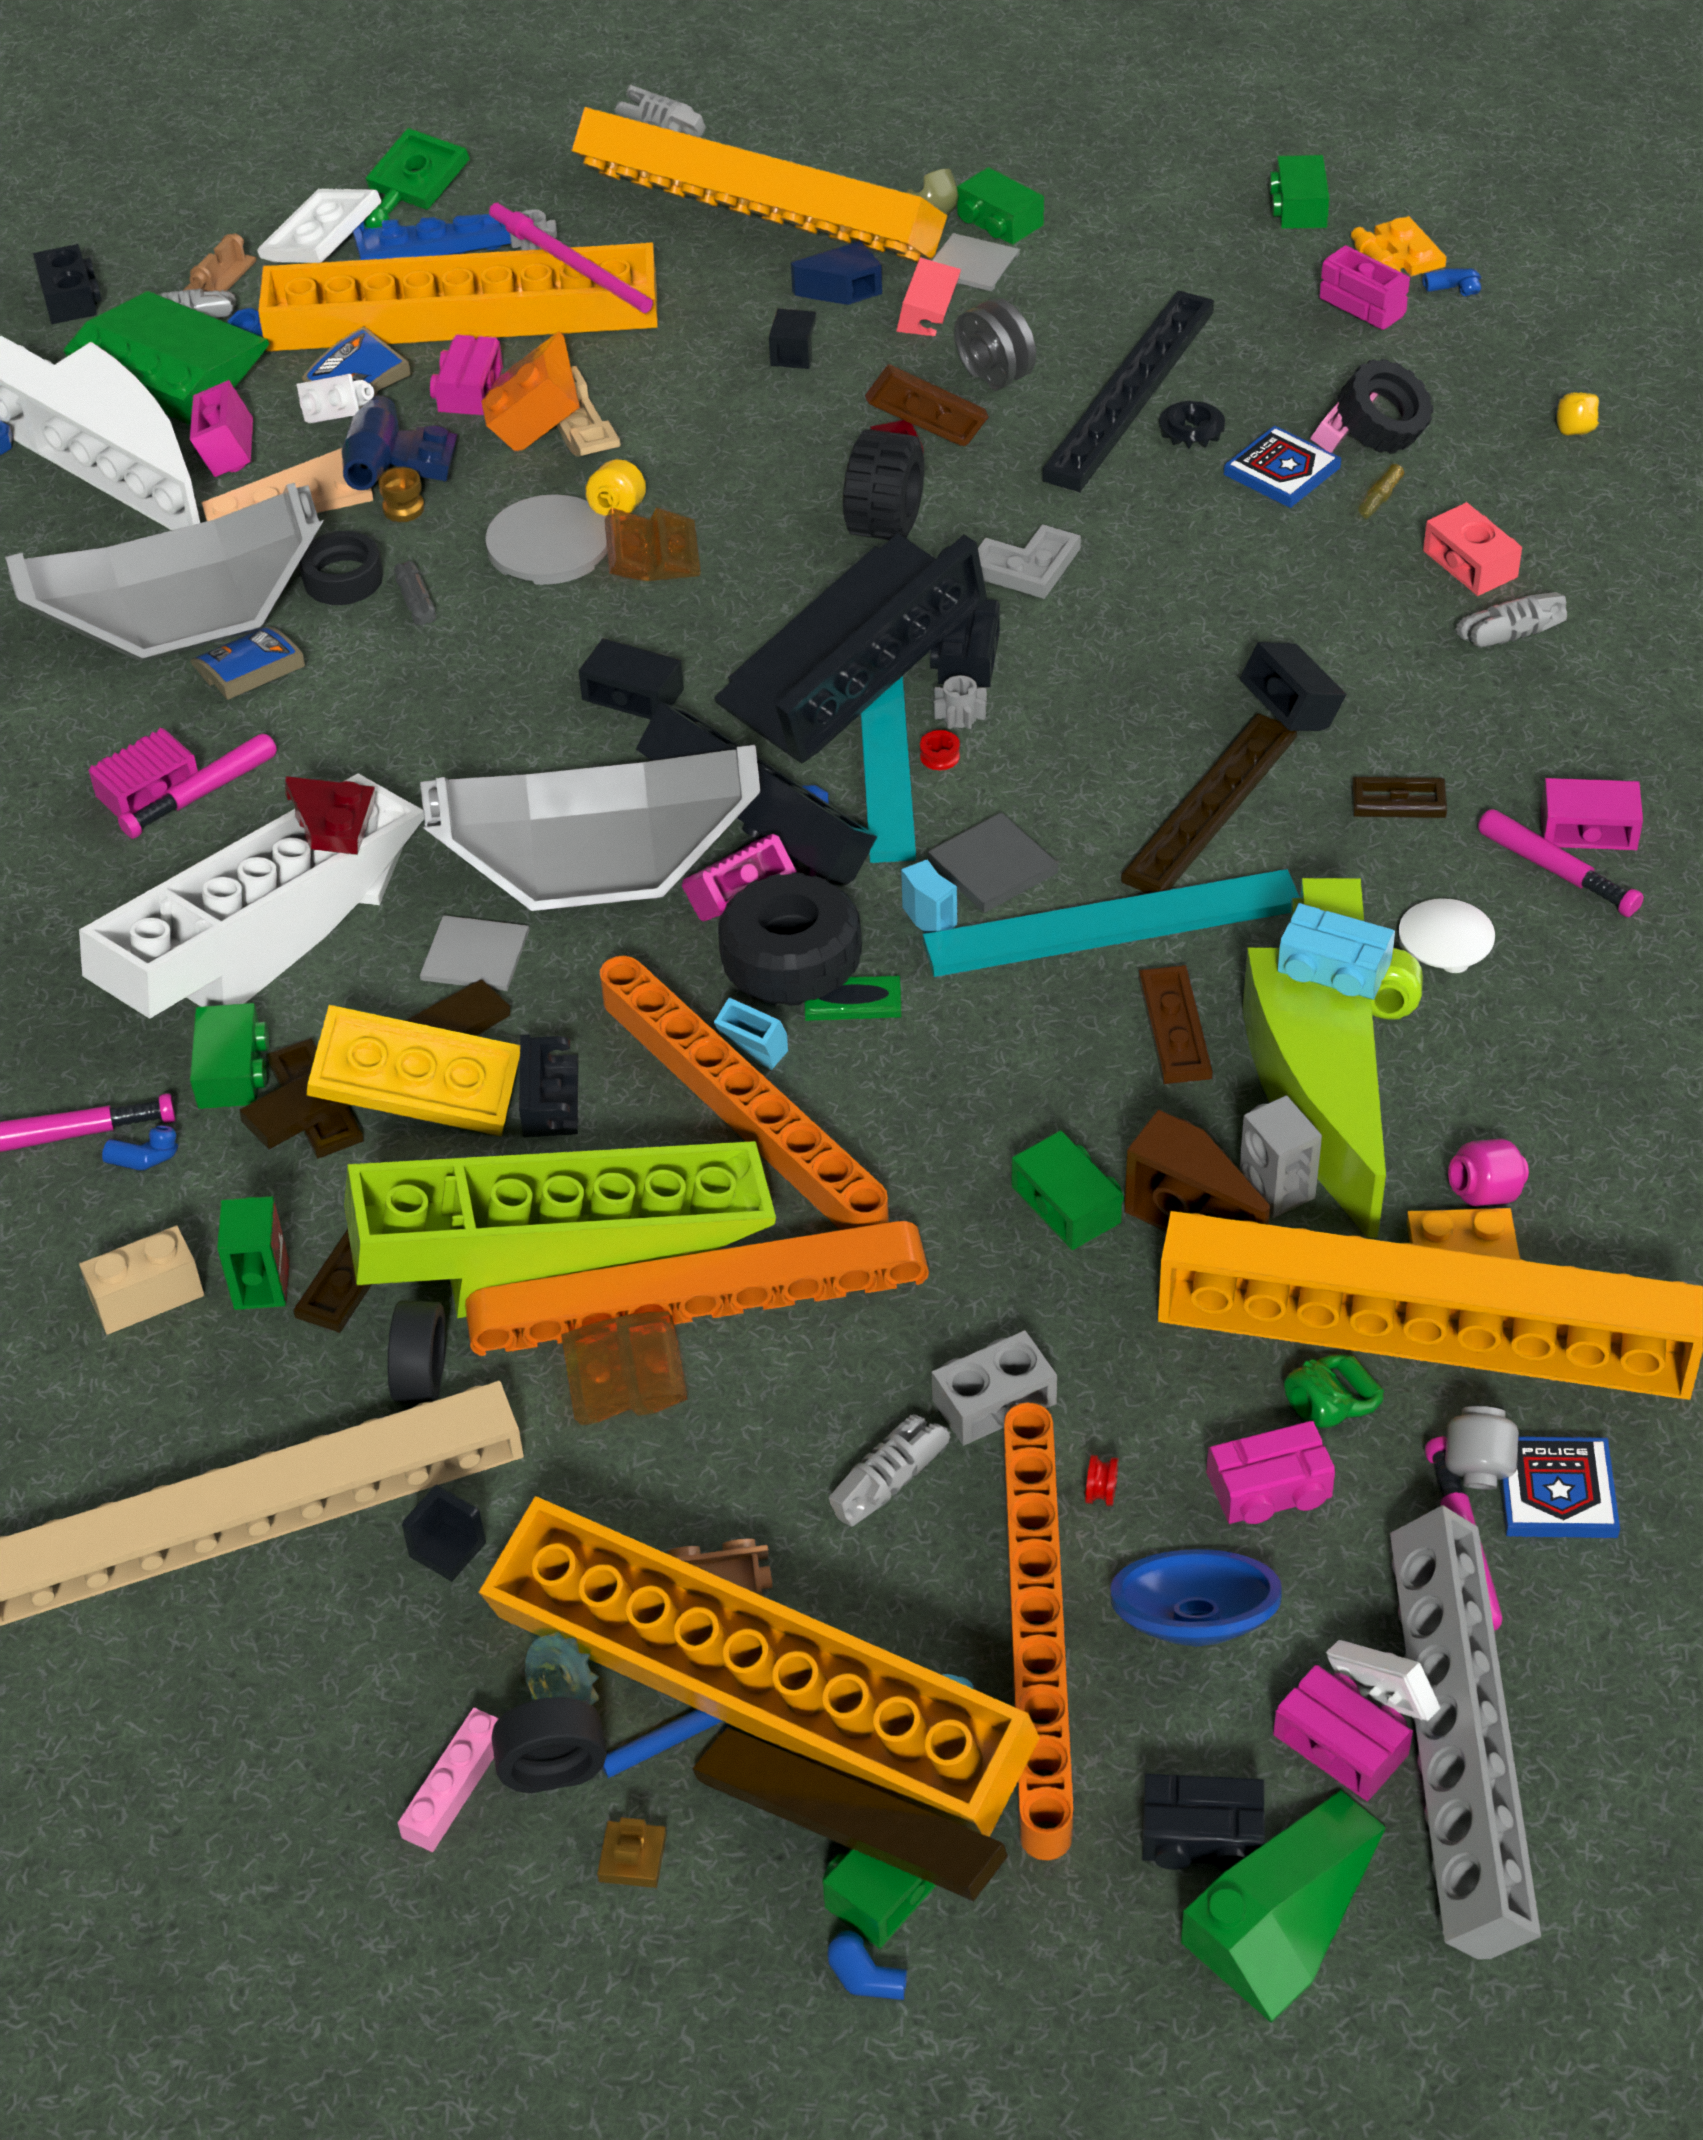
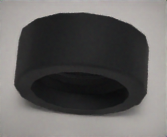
M334 531L320 535L312 540L299 562L303 585L307 594L316 601L325 604L347 605L362 601L374 594L382 584L383 569L379 549L375 541L365 534L358 532ZM338 561L363 563L357 569L343 574L320 572L325 566Z
M400 1300L395 1305L389 1332L387 1369L390 1396L394 1401L424 1403L434 1402L439 1397L446 1349L445 1315L440 1302Z
M550 1697L522 1703L504 1713L493 1726L491 1739L496 1774L503 1785L514 1791L531 1794L583 1784L592 1779L604 1767L607 1753L601 1718L595 1707L583 1700L568 1697Z

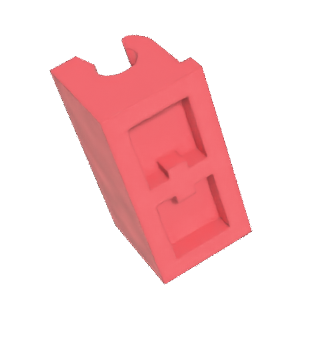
M920 257L902 304L896 332L935 336L937 331L932 328L923 327L920 321L929 320L931 323L943 324L946 311L959 280L961 269Z

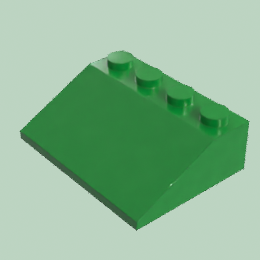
M147 291L88 320L63 351L68 357L92 342L128 369L156 399L166 415L191 425L193 395L228 380L235 388L270 344L263 337Z

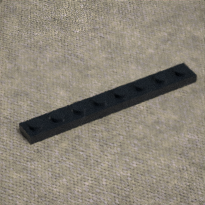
M1179 290L1175 293L1043 467V482L1076 492L1082 491L1212 316L1214 300Z

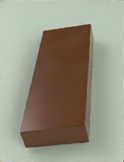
M890 364L885 367L865 394L868 404L960 446H967L989 418L984 408Z
M1186 965L1139 970L1138 979L1163 1084L1212 1079L1213 1071Z

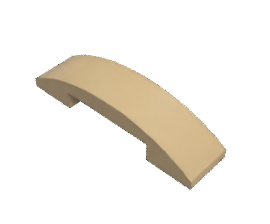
M577 366L571 367L580 408L557 424L566 446L577 457L620 447V439L610 422L602 421L588 397L587 383Z

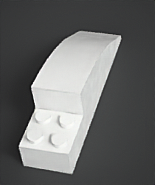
M0 336V420L10 426L13 440L170 530L200 523L191 479L171 422L156 399L128 369L92 342L53 365L49 360H44L31 353L22 345H17Z
M356 774L345 781L355 782L359 785L375 786V804L358 855L311 850L305 838V829L300 827L295 817V809L79 929L82 976L149 1019L184 998H188L201 1007L245 1004L323 940L360 902L365 893H367L424 820L423 810L364 776Z

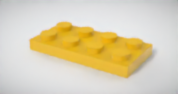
M329 1005L307 1084L306 1095L502 1136L520 1059V1045Z

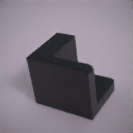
M777 309L769 334L770 366L810 369L812 362L811 335L816 322V312Z
M437 1484L402 1523L409 1557L451 1582L486 1544L479 1509Z

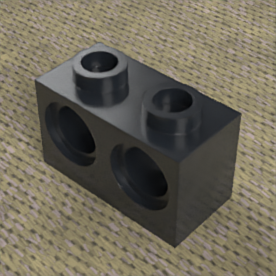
M79 244L33 253L51 325L97 315L95 303L102 302L98 283L95 279L90 257L82 258Z

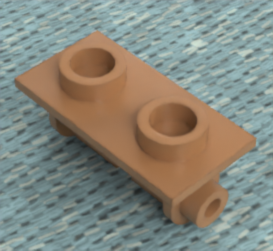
M227 234L214 248L215 254L209 253L197 266L191 269V283L184 290L202 288L203 292L213 290L226 291L257 261L256 257L244 254V241L238 234Z
M738 1539L722 1544L723 1551L701 1554L699 1546L678 1547L667 1551L668 1555L759 1595H762V1589L773 1588L770 1566L759 1567L758 1560L768 1559V1545L756 1546L755 1539Z

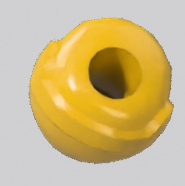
M1569 393L1559 400L1556 418L1558 428L1563 435H1585L1596 429L1599 425V398L1597 395Z

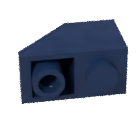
M861 241L791 262L792 292L795 296L849 305L882 294L881 264Z

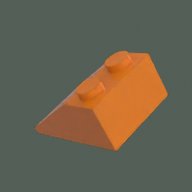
M559 331L499 376L481 401L486 426L514 451L524 450L580 408L565 339Z

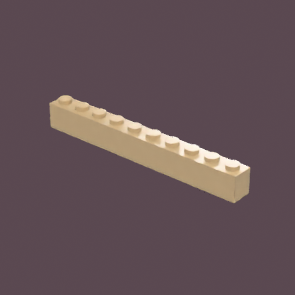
M501 1381L484 1386H474L462 1393L434 1402L420 1403L411 1409L380 1419H370L358 1426L336 1433L316 1436L298 1445L275 1452H265L256 1458L238 1464L212 1469L200 1476L171 1485L158 1486L149 1492L121 1501L104 1503L95 1509L64 1519L50 1520L42 1526L10 1536H1L0 1626L433 1487L436 1484L440 1485L523 1458L519 1428Z

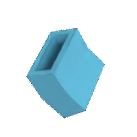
M928 859L901 869L902 908L913 923L926 933L954 928L957 925V886L940 876Z
M728 998L714 1021L720 1036L743 1058L772 1070L788 1052L787 1033L781 1021Z

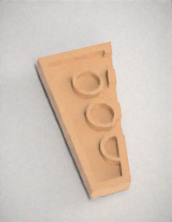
M342 448L204 501L202 502L206 521L214 520L280 495L284 492L286 485L295 483L296 488L309 485L317 513L373 501V494L371 488L356 490L345 482L342 466Z

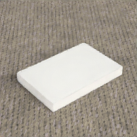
M318 189L257 249L260 258L273 262H323L382 202L378 191L364 189Z

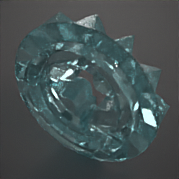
M559 1632L542 1636L531 1644L525 1660V1675L529 1691L534 1700L550 1697H568L583 1700L593 1705L599 1699L596 1690L592 1686L599 1676L589 1669L588 1661L590 1654L579 1653L576 1638L564 1639ZM561 1667L564 1670L563 1673L559 1671ZM565 1681L569 1683V1687L565 1685Z

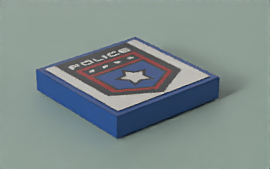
M1273 426L1224 465V475L1291 508L1341 467V457L1277 426Z
M1518 1438L1517 1470L1512 1476L1500 1479L1506 1536L1618 1538L1620 1523L1608 1438Z

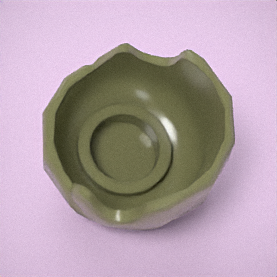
M949 168L939 169L924 176V187L921 192L917 193L912 188L908 189L907 192L908 194L924 198L947 216L955 209L959 199L957 184Z

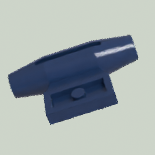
M374 396L359 409L351 420L341 452L344 480L353 489L367 490L377 482L389 465L393 464L397 467L412 468L417 471L420 477L447 481L456 446L457 434L448 433L446 429L439 426L417 427L416 430H399L395 404L385 396ZM363 464L367 465L368 469H363Z

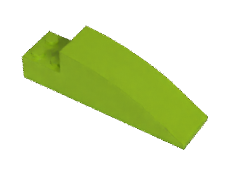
M1302 878L1301 896L1291 900V918L1298 904L1301 903L1323 911L1364 921L1361 878ZM1247 948L1243 1017L1249 1048L1261 1085L1270 1103L1287 1095L1321 1133L1322 1140L1317 1179L1367 1238H1378L1386 1168L1371 999L1358 995L1346 996L1334 988L1310 981L1298 982L1286 974L1279 973L1280 948Z
M756 1141L347 1164L344 1209L357 1285L450 1279L457 1318L466 1317V1299L471 1293L482 1288L715 1251L775 1225L776 1221Z

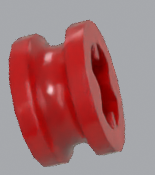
M935 730L925 734L920 741V760L923 765L937 771L953 768L960 759V742L958 737L945 730Z
M1091 1454L1086 1484V1504H1093L1096 1499H1102L1105 1501L1106 1506L1113 1507L1119 1458L1111 1457L1110 1461L1102 1462L1098 1455Z

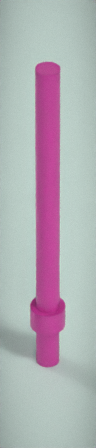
M494 203L490 207L489 215L505 225L507 232L516 238L529 240L642 313H647L651 309L653 304L651 298L534 226L531 218L519 211L512 212L499 203Z

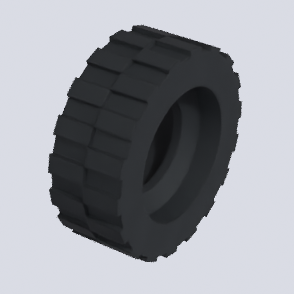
M1373 359L1369 360L1367 364L1363 363L1342 387L1337 399L1339 402L1337 408L1338 413L1341 414L1342 423L1345 427L1347 426L1354 438L1362 442L1361 444L1366 447H1372L1375 451L1381 453L1385 451L1392 454L1400 449L1408 448L1430 424L1432 420L1431 414L1433 413L1430 393L1426 391L1424 383L1418 380L1411 370L1403 368L1401 364L1392 363L1385 359L1380 361ZM1369 393H1377L1389 399L1400 412L1401 420H1394L1382 414L1373 405Z

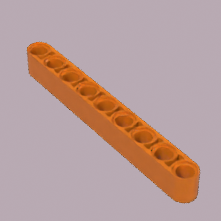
M628 956L613 957L602 965L600 980L603 1003L606 1010L746 1142L756 1141L759 1154L838 1229L845 1230L889 1223L888 1196L883 1185L638 960Z
M895 1221L486 1287L476 1290L468 1296L465 1301V1311L470 1347L477 1355L485 1356V1351L505 1348V1352L538 1347L537 1343L557 1340V1344L589 1339V1334L609 1331V1335L638 1331L641 1330L643 1325L660 1323L662 1327L693 1322L692 1317L710 1314L712 1318L742 1314L744 1313L743 1309L763 1306V1310L795 1305L796 1300L814 1298V1302L846 1297L845 1292L865 1289V1293L895 1289L897 1288L896 1284L915 1281L916 1285H920L928 1278L929 1269L918 1227L907 1221Z
M1027 1402L1012 1407L1005 1415L1004 1465L1014 1707L1028 1713L1032 1721L1046 1719L1051 1721V1723L1041 1725L1033 1722L1040 1739L1017 1782L1019 1837L1022 1847L1029 1855L1036 1859L1048 1861L1061 1857L1071 1846L1073 1837V1791L1053 1420L1045 1407ZM1034 1527L1039 1529L1031 1530L1026 1528ZM1029 1574H1040V1575H1042V1576L1032 1577V1576H1028V1575H1029ZM1032 1621H1041V1622H1044L1045 1624L1034 1625V1624H1030L1029 1622H1032ZM1041 1669L1046 1670L1048 1673L1034 1674L1030 1671ZM1045 1769L1054 1772V1774L1040 1776L1033 1772ZM1049 1821L1055 1823L1058 1826L1050 1829H1044L1036 1826L1035 1824H1037L1038 1822Z

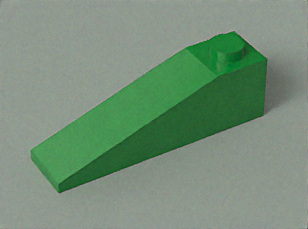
M1340 1790L1227 1870L1183 1911L1181 1943L1272 2023L1313 1983L1321 1962L1340 1927L1343 1916L1357 1887L1361 1883L1386 1827Z

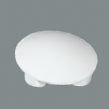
M1432 899L1421 902L1410 908L1404 914L1399 924V945L1404 951H1407L1417 960L1427 965L1443 968L1450 973L1464 972L1469 966L1484 959L1492 950L1495 941V930L1490 919L1475 906L1454 899Z

